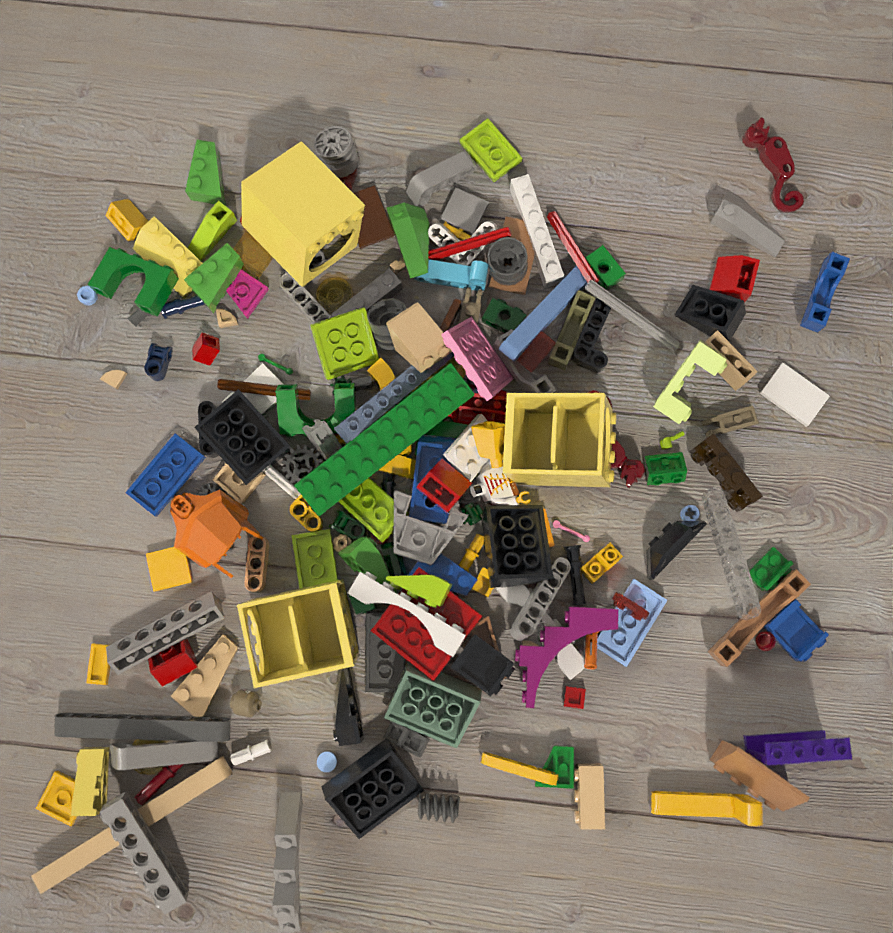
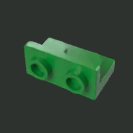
M683 452L644 456L647 485L678 484L685 481L687 467Z
M771 547L745 575L761 591H771L779 584L777 580L781 576L785 577L792 571L791 566L794 562L792 560L788 561L775 547Z

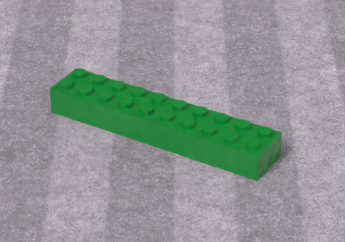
M451 363L448 364L352 441L348 442L294 485L315 513L318 516L322 515L475 395L454 366Z

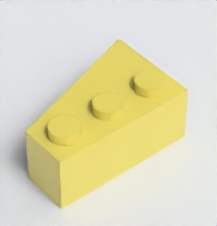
M84 747L77 753V772L70 816H96L100 813L103 805L107 803L110 747Z

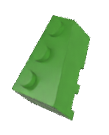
M196 140L185 192L190 200L216 204L220 201L226 206L220 152L215 142Z
M226 243L188 275L184 281L214 314L217 309L216 306L221 298H224L226 290L233 283L244 264L240 256Z

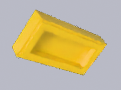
M91 644L86 683L108 685L110 665L107 663L106 647L109 645Z

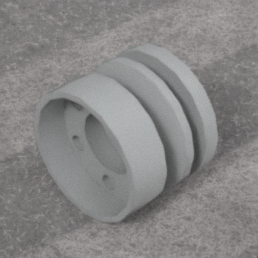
M332 126L322 130L315 137L313 144L317 157L338 178L348 176L358 167L359 156L351 134L347 129L341 126Z

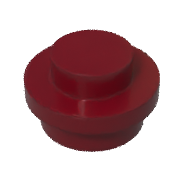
M760 632L756 636V645L762 651H769L776 644V638L770 632Z

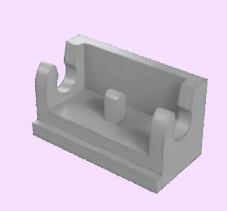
M315 419L313 420L314 426L305 425L302 429L321 457L327 460L341 449L342 446L325 421L322 422Z

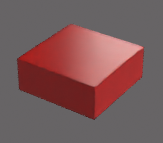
M565 686L563 706L584 709L586 689Z

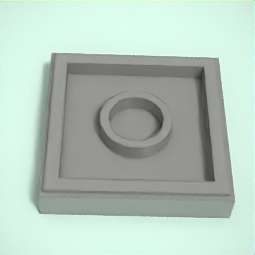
M455 188L440 218V222H447L457 229L461 228L465 233L473 235L482 220L489 202Z

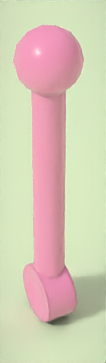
M558 520L553 522L554 528H561L582 538L584 542L590 541L588 535H582L565 527Z

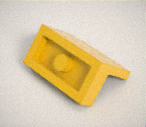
M129 199L111 202L106 213V217L128 242L133 241L138 231L148 222Z

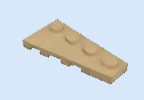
M223 634L197 664L198 668L191 671L171 697L191 715L204 717L239 646Z

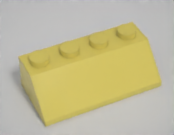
M154 216L140 229L133 249L146 261L150 259L160 266L164 267V265L171 267L179 278L174 290L185 299L192 290L184 279L203 263Z

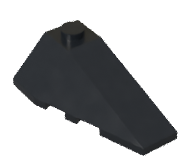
M350 667L341 669L335 730H333L335 742L338 741L339 746L359 744L364 740Z

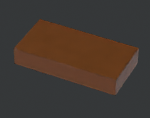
M456 298L453 300L441 324L440 329L443 333L451 329L461 308V301Z

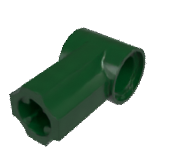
M394 541L382 544L381 549L384 560L387 562L389 575L407 576L403 556L394 554Z

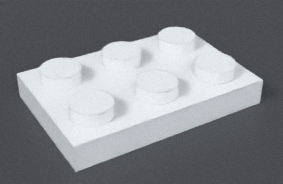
M478 414L443 454L451 465L470 482L489 461V458L479 456L471 426L487 421L482 414Z

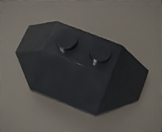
M676 521L672 524L670 522L667 523L661 530L663 534L659 538L655 536L648 543L650 547L646 550L647 578L649 580L655 579L707 523L705 521Z

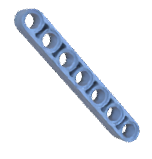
M577 266L501 344L499 350L513 362L575 298L577 291H582L587 285V281Z

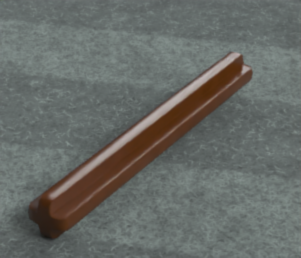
M219 379L217 382L219 390L236 392L239 389L243 393L276 396V385ZM298 388L299 399L310 400L311 390Z

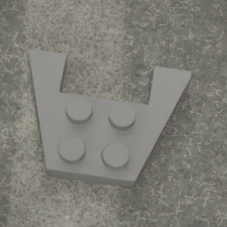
M395 491L394 554L432 566L465 522L468 515L451 509L445 528H441L406 516L412 496Z

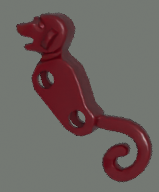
M760 117L755 124L746 129L742 137L743 144L748 148H757L761 162L773 174L776 183L771 199L775 208L784 213L795 212L804 203V197L801 192L793 190L784 196L783 199L786 202L794 198L795 204L786 205L780 199V192L784 182L795 173L793 159L786 141L782 137H768L770 126L764 129L765 120ZM777 140L782 143L781 147L776 143Z
M607 397V399H608V401H609V403H610V405H611V407H612V409H613L611 400L609 399V397ZM616 440L615 444L612 443V451H615L616 461L611 464V469L621 468L620 479H624L627 476L625 483L627 488L630 489L635 482H638L637 478L642 479L645 467L640 460L628 459L624 448Z

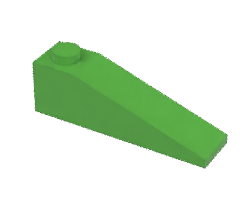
M405 202L386 208L410 278L428 273V229L430 224L425 210Z
M360 537L338 553L354 572L358 571L365 575L367 571L377 577L375 581L382 585L383 582L390 583V581L386 580V577L390 576L380 552L376 548V543L371 538Z

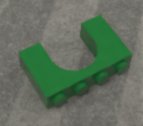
M109 247L87 285L96 294L112 299L124 278L133 273H144L146 276L145 283L134 303L143 312L158 317L179 280L174 270L167 265H164V267L160 266L150 259L146 261L137 254L130 255L123 249L118 248L116 250Z
M355 383L335 384V412L330 417L320 420L328 424L333 434L337 433L334 428L357 410ZM298 384L278 385L276 388L279 434H285V436L304 434L307 436L302 428L305 425L314 426L313 420L315 419L306 416L300 408Z

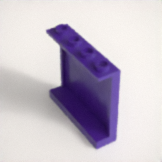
M825 730L743 735L745 752L765 765L852 759L850 737L826 739Z

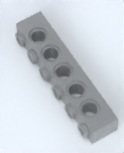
M211 591L107 646V663L119 675L224 619L220 601Z
M127 792L105 803L100 811L101 820L104 824H108L113 839L116 842L118 841L122 847L123 855L132 862L135 874L137 876L140 875L145 890L148 893L150 892L154 898L155 906L159 910L161 909L165 915L185 903L189 891ZM118 817L125 818L127 822H120ZM134 834L137 839H131L128 835ZM144 851L148 856H141L139 852ZM154 868L158 870V873H152L149 869ZM164 885L167 886L169 889L163 890L160 886Z

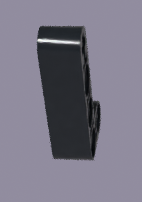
M598 298L571 356L573 363L595 373L603 371L608 363L606 354L594 349V345L611 310V307L606 304L603 311H599L601 304L604 302ZM591 319H598L600 324H593ZM590 335L593 341H586L584 336ZM576 352H583L585 354V358H579L576 355ZM594 359H600L603 365L597 366L594 363Z

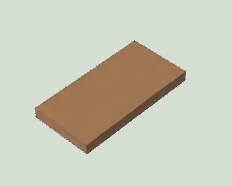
M506 216L503 227L508 226L511 230V238H516L522 242L527 250V274L522 281L510 286L497 283L491 276L489 287L525 295L533 264L534 251L524 221Z

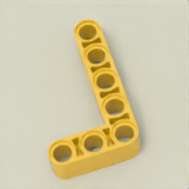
M651 791L652 814L736 818L745 825H763V803L749 795Z

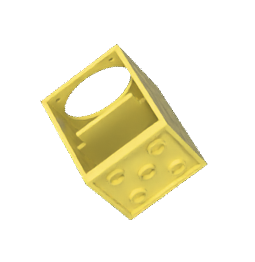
M302 141L241 182L242 226L301 287L357 247L365 205ZM341 234L347 240V243L331 259L314 269H309L314 256L325 244H329L335 236Z
M507 393L503 474L518 485L610 487L611 482H614V470H611V463H615V451H612V443L615 444L616 432H613V424H616L617 416L616 413H613L605 393Z
M344 579L259 597L237 605L254 688L351 667L355 665L360 656ZM247 614L252 621V634L256 636L257 640L255 650L256 654L259 655V670L251 647Z

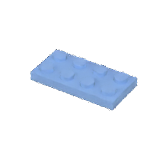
M632 579L615 609H619L618 630L600 631L597 637V649L627 667L666 604L667 599L637 580Z

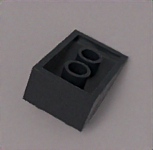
M692 285L676 311L675 316L710 337L718 330L730 342L746 315L744 300Z

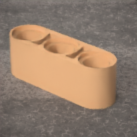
M253 536L248 543L244 583L246 589L251 592H260L266 585L269 541L265 537L262 539L263 547L259 550L255 548V542L260 540L259 538ZM256 559L261 560V566L258 569L253 567V562ZM254 578L259 580V586L256 589H253L251 586V581Z

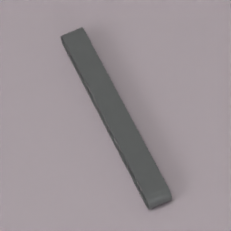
M59 713L55 715L54 736L226 742L230 740V718Z

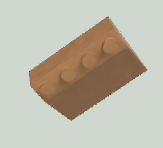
M722 740L710 758V761L714 763V769L722 774L727 772L731 775V781L738 786L744 784L748 787V793L755 798L760 796L765 799L764 804L774 811L776 808L785 811L810 799L806 794L741 748Z

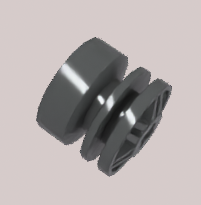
M505 237L498 239L491 245L487 258L490 275L494 281L506 286L515 285L522 281L528 269V255L523 243L516 238Z
M394 298L384 299L374 304L368 311L367 319L377 345L383 349L395 350L386 322L406 310L405 304L402 301Z

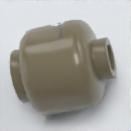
M244 689L233 694L230 701V707L234 714L249 718L253 717L256 712H259L262 706L258 693Z

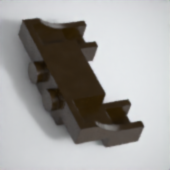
M714 433L689 451L692 460L696 464H700V466L705 464L709 473L718 480L721 488L728 493L725 498L732 510L736 512L741 511L763 497Z

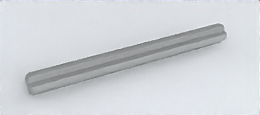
M593 280L587 283L585 289L671 351L674 352L678 349L680 343Z

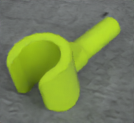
M681 431L674 436L662 439L660 441L661 449L672 448L671 441L684 436V432Z

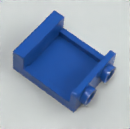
M794 599L763 628L775 636L779 645L795 661L801 662L807 661L813 655L812 651L816 647L820 648L823 646L829 634L826 631H822L800 608L801 604Z

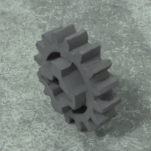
M297 445L296 451L291 448V454L284 455L287 461H282V464L286 466L282 471L287 473L285 475L286 479L292 478L290 483L294 484L296 481H300L303 475H307L314 470L311 465L312 459L315 461V468L324 461L318 460L321 455L320 453L314 454V448H311L309 451L307 445L303 449ZM300 454H304L303 457H296ZM296 462L305 464L308 469L300 468ZM291 463L294 465L293 474L291 472Z

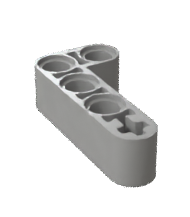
M463 151L416 174L411 179L406 193L415 206L421 208L429 202L432 193L472 174L476 170L477 165L467 151Z

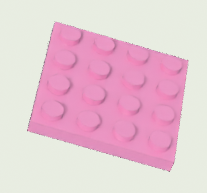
M472 316L442 334L444 344L451 348L455 354L456 361L464 367L467 377L475 383L478 393L486 401L495 396L514 379Z

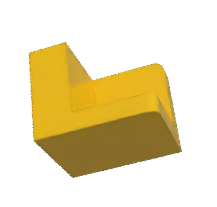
M483 567L477 577L478 581L472 589L488 598L493 588H490L488 569Z

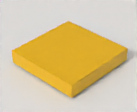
M174 547L146 554L153 592L193 582L188 557Z
M55 771L36 809L69 826H73L77 816H70L75 779Z

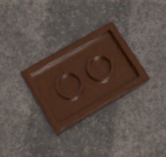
M375 185L353 193L365 205L358 239L359 248L362 249L394 237Z

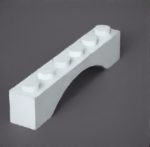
M529 174L511 179L510 191L515 206L526 226L544 289L558 285L563 280L564 274Z
M367 571L365 575L361 572L359 573L348 591L349 595L364 604L389 603L410 611L426 626L437 648L452 657L455 655L466 636L463 634L464 629L456 624H453L451 627L445 623L446 618L437 613L435 616L427 612L429 608L421 603H418L417 606L411 603V597L402 592L400 595L393 592L394 587L386 582H383L382 585L375 581L377 577Z
M524 584L495 588L506 602L521 607L525 605L533 591L531 588L527 589ZM547 609L541 619L545 626L562 627L557 619L552 620L548 615L550 611ZM574 641L556 655L557 666L569 680L584 669L585 654L581 649L579 651L576 650L573 646L575 644Z

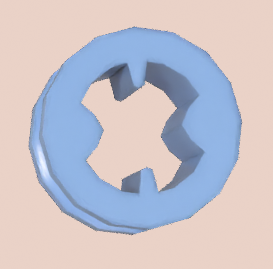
M694 505L685 506L680 512L683 521H696L700 515L698 508ZM687 509H690V512H694L693 519L685 515L688 512Z

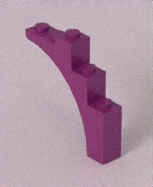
M568 607V611L564 613V623H568V627L544 626V630H540V642H543V646L519 645V649H515V661H519V666H526V670L522 672V682H526V691L522 690V703H525L526 708H534L536 692L541 677L559 651L572 641L587 634L602 630H618L619 609Z

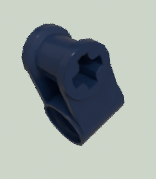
M156 343L150 345L144 370L152 380L161 381L165 378L169 362L172 358V347L157 346ZM154 368H159L157 373L152 374Z

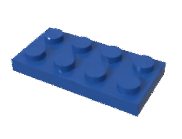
M175 433L125 493L157 517L206 457Z

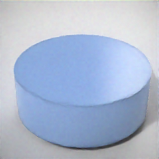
M83 286L78 290L77 297L82 304L89 306L97 301L98 294L89 286Z
M324 751L317 758V766L322 772H331L337 765V757L331 751Z

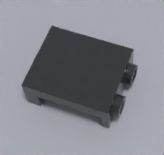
M476 634L472 636L451 666L452 669L471 681L490 697L492 694L497 695L503 687L501 682L504 677L509 678L515 670L512 667L514 662Z

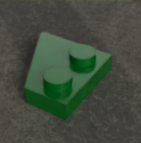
M553 746L542 769L557 773L556 785H549L536 781L535 787L574 789V746Z

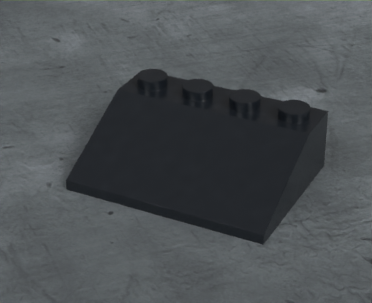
M239 389L194 427L246 486L277 463L291 449L290 445Z
M543 505L485 506L481 517L490 588L513 587L553 579Z
M387 738L321 786L327 803L358 839L424 791L400 754Z

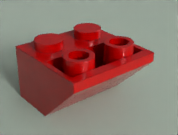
M744 255L718 257L709 290L741 299L745 302L752 295L760 260Z
M441 459L418 484L417 489L448 514L471 486L472 482L445 460Z

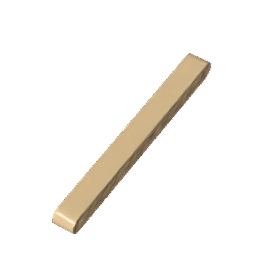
M224 756L137 810L149 827L229 777L233 772ZM125 818L120 820L123 823L127 822ZM108 827L31 877L39 893L42 894L114 849L120 843L113 839L111 829ZM129 834V838L133 837L134 834Z

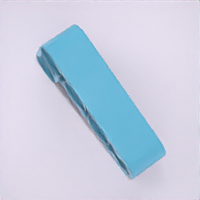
M429 260L428 273L414 277V279L419 282L467 289L469 287L475 291H478V289L485 290L489 265L483 261H472L471 266Z

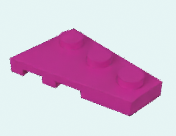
M240 270L226 292L248 319L269 288L243 270Z

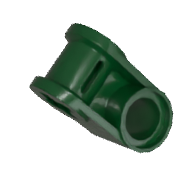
M340 510L337 511L338 515L333 524L329 525L330 528L343 535H347L353 540L367 536V529L363 524ZM356 527L362 528V533L359 536L353 535V530Z

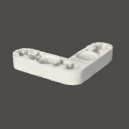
M486 221L481 224L471 237L478 236V233L480 235L486 231L485 226H491V231L497 230V225L493 221ZM441 223L433 224L428 229L429 237L439 247L445 246L448 240L460 241ZM440 228V232H439V233H440L443 237L446 236V235H448V237L445 238V239L443 240V242H441L440 240L443 239V238H442L440 235L435 236V235H434V233H435V230H434V229ZM487 245L481 246L479 249H471L470 251L473 253L467 256L468 261H461V254L464 255L468 251L449 257L457 264L468 266Z

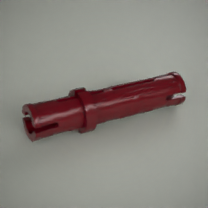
M184 764L162 766V770L134 796L136 801L144 806L170 778L176 776V772Z

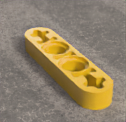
M482 753L480 763L549 785H556L557 773L496 754Z

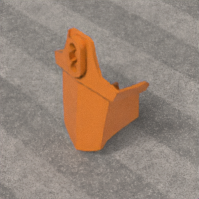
M220 489L205 496L184 492L182 495L175 496L171 501L170 513L177 529L174 548L201 567L207 568L212 565L232 578L233 575L218 565L217 562L223 556L226 557V552L235 540L241 538V531L244 530L261 540L264 538L247 520L249 515L248 509Z

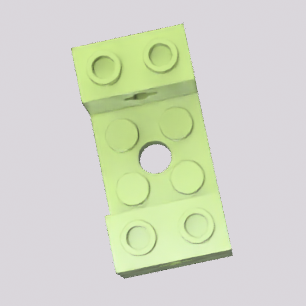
M700 339L657 398L653 407L678 424L682 420L686 422L692 414L691 403L677 394L684 384L683 378L686 375L689 377L696 368L694 363L714 376L717 372L721 374L728 365L726 356Z

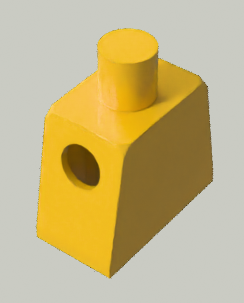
M484 421L471 426L479 456L489 458L492 468L502 467L505 424Z

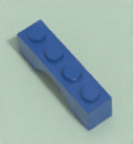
M831 252L824 259L801 321V327L818 333L826 326L832 310L830 309V303L833 294L845 274L850 258Z

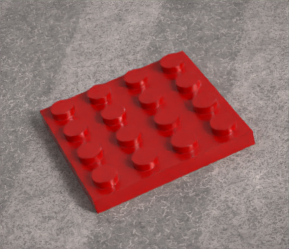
M418 567L412 576L430 574L421 567ZM404 588L398 594L400 595L402 592L411 597L410 602L416 606L418 603L429 608L427 612L435 616L437 613L446 618L445 623L451 627L453 624H456L464 629L463 634L466 636L462 643L482 618L479 612L452 591H449L443 605H437L436 608L426 604V599L420 596L416 599L408 595V590ZM390 604L371 630V632L433 681L452 658L451 655L435 646L431 634L420 619L400 606Z

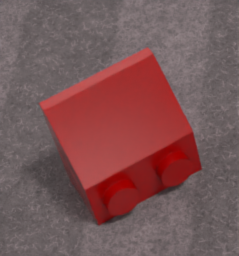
M187 638L148 659L150 673L162 687L198 668L195 653Z

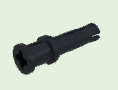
M581 545L564 547L567 560L571 565L570 578L573 605L586 604L581 571L583 566L580 556Z

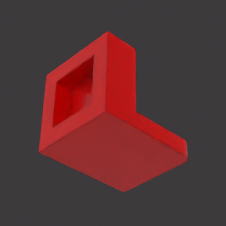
M202 332L192 348L193 360L210 366L220 351L219 338Z

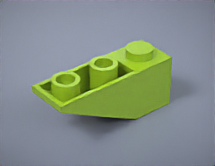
M218 201L206 214L188 246V249L200 261L207 256L236 223L237 219L233 211Z
M436 575L386 577V580L390 581L389 585L398 590L402 587L408 590V595L416 599L420 596L426 599V604L434 608L437 605H443L453 585Z

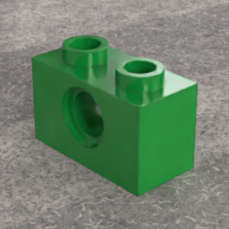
M603 245L585 257L599 279L598 285L605 290H610L624 279L626 273ZM604 267L607 272L602 273L598 268Z

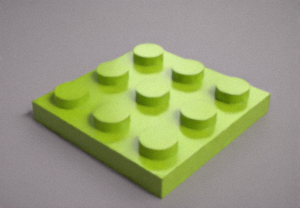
M364 307L310 325L327 380L373 365L379 360L371 327L367 319V312Z

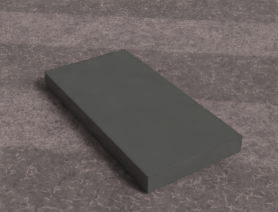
M366 613L365 692H395L405 668V658L371 632L384 613Z

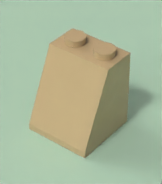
M418 302L386 322L395 350L420 373L452 353L451 348L444 344L442 330Z

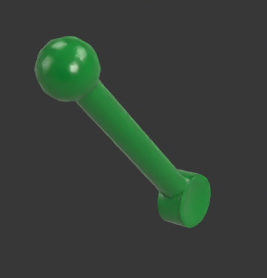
M259 354V361H265L285 371L287 375L293 374L292 368H286L266 358L264 354Z

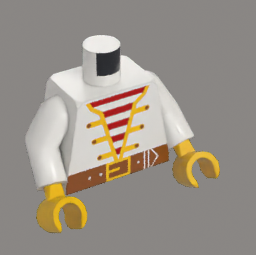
M490 459L479 472L480 475L476 477L477 485L470 487L473 497L482 495L484 502L491 503L493 506L519 505L520 502L529 504L531 500L523 501V496L529 493L524 491L520 494L516 483L503 474V466L492 468Z

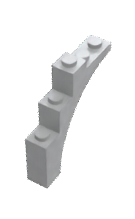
M281 792L274 834L277 848L273 868L275 889L272 907L274 917L278 919L280 932L285 933L301 931L299 906V844L303 808L301 792Z

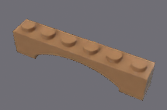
M792 570L787 576L782 577L778 581L779 584L773 590H769L707 651L721 666L728 667L741 654L750 640L778 612L795 598H798L811 585L798 570Z

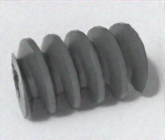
M420 793L418 803L419 820H422L424 814H426L428 821L434 815L437 822L440 816H442L443 822H446L448 817H450L451 822L454 823L456 818H458L460 797L454 802L453 796H450L448 801H446L445 796L442 795L438 801L436 794L430 800L428 793H426L424 799H422Z

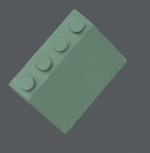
M408 661L384 718L457 748L481 702L482 690L443 672H440L433 681Z

